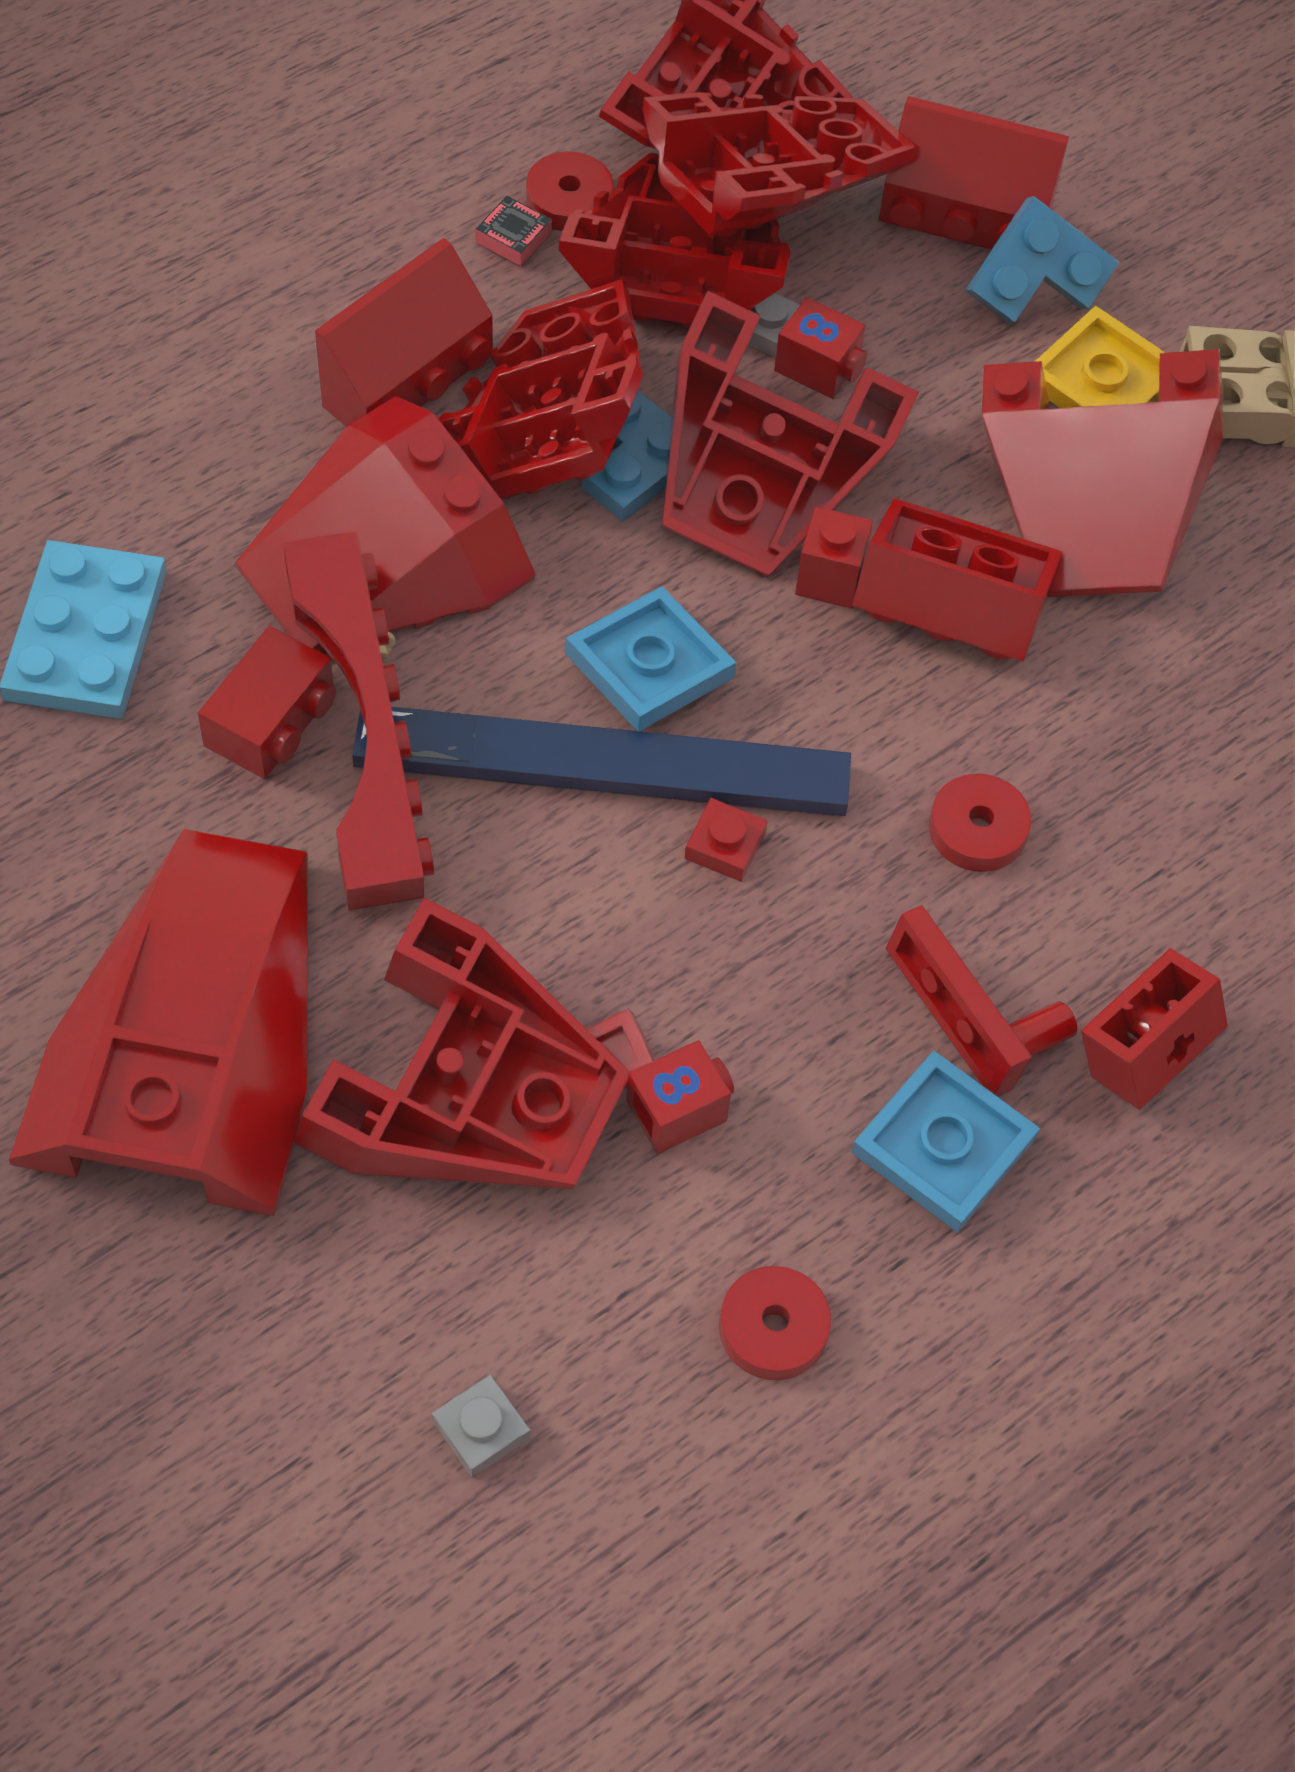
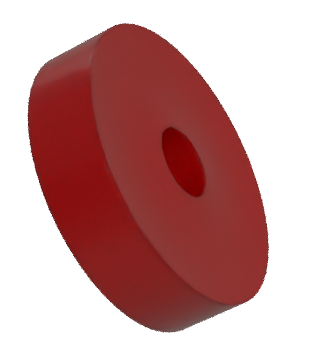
M574 151L553 153L537 161L528 172L526 179V203L528 207L551 218L552 229L563 231L567 219L576 209L584 210L585 212L593 206L594 195L602 189L609 191V193L613 191V178L608 168L601 161L590 155Z
M967 774L957 777L944 785L935 797L929 819L930 837L939 853L958 867L979 872L997 870L1012 863L1023 851L1031 828V812L1024 796L1009 782L988 774ZM981 818L989 825L980 827L975 825L971 819Z
M782 1266L760 1267L747 1272L737 1279L725 1295L719 1319L720 1338L731 1360L745 1372L767 1380L789 1379L810 1369L822 1355L831 1327L829 1304L818 1285L803 1273ZM768 1315H778L786 1321L787 1327L780 1331H773L764 1325L763 1319Z

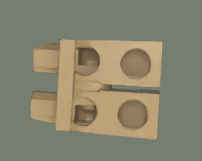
M1189 326L1180 352L1220 349L1223 384V438L1251 439L1260 444L1281 442L1282 447H1295V331L1285 330L1281 337L1277 333L1268 331Z

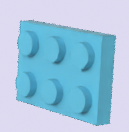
M47 540L0 682V693L3 701L123 719L166 577L167 569L164 557Z

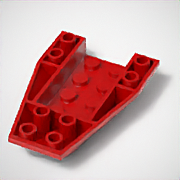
M183 829L48 1040L9 1158L12 1166L77 1178L82 1159L202 1181L208 1203L275 1216L294 1147L293 1141L308 1096L307 851Z

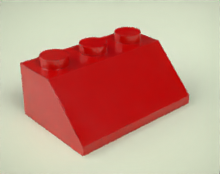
M911 96L907 97L898 131L916 146L914 160L887 173L878 221L992 250L1026 198L1035 196L1052 210L1069 136Z
M445 238L439 240L315 330L322 407L346 427L395 396L421 407L428 401L440 398L446 392L449 385L469 370L480 368L488 360L489 354L493 351V315L454 247Z
M894 498L869 543L852 606L866 610L871 617L879 621H900L922 628L927 635L938 640H959L980 647L982 652L993 658L1004 660L1014 658L1024 662L1063 551Z

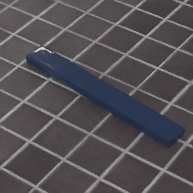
M391 707L394 722L405 721L408 729L411 758L401 760L404 772L708 802L710 798H713L728 805L846 816L851 767L850 752ZM360 711L352 758L353 767L364 768L367 736Z

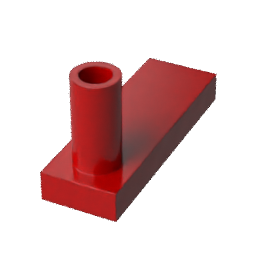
M923 905L901 914L885 949L979 1082L994 1095L999 1097L1014 1089L1032 1056L1077 1034L1076 1018L1072 1010L1061 1001H1057L1008 1024Z

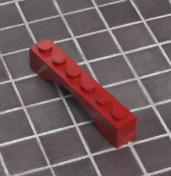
M357 531L283 542L286 573L296 625L316 640L341 668L357 698L366 728L367 745L363 773L352 804L336 829L338 856L348 911L424 898V876L434 875L433 858L428 837L417 839L413 823V817L423 816L421 796L417 779L405 780L401 761L402 759L411 758V747L406 722H394L390 702L400 701V691L395 665H383L379 647L389 645V634L384 608L372 609L369 590L378 589V578L373 553L361 554Z

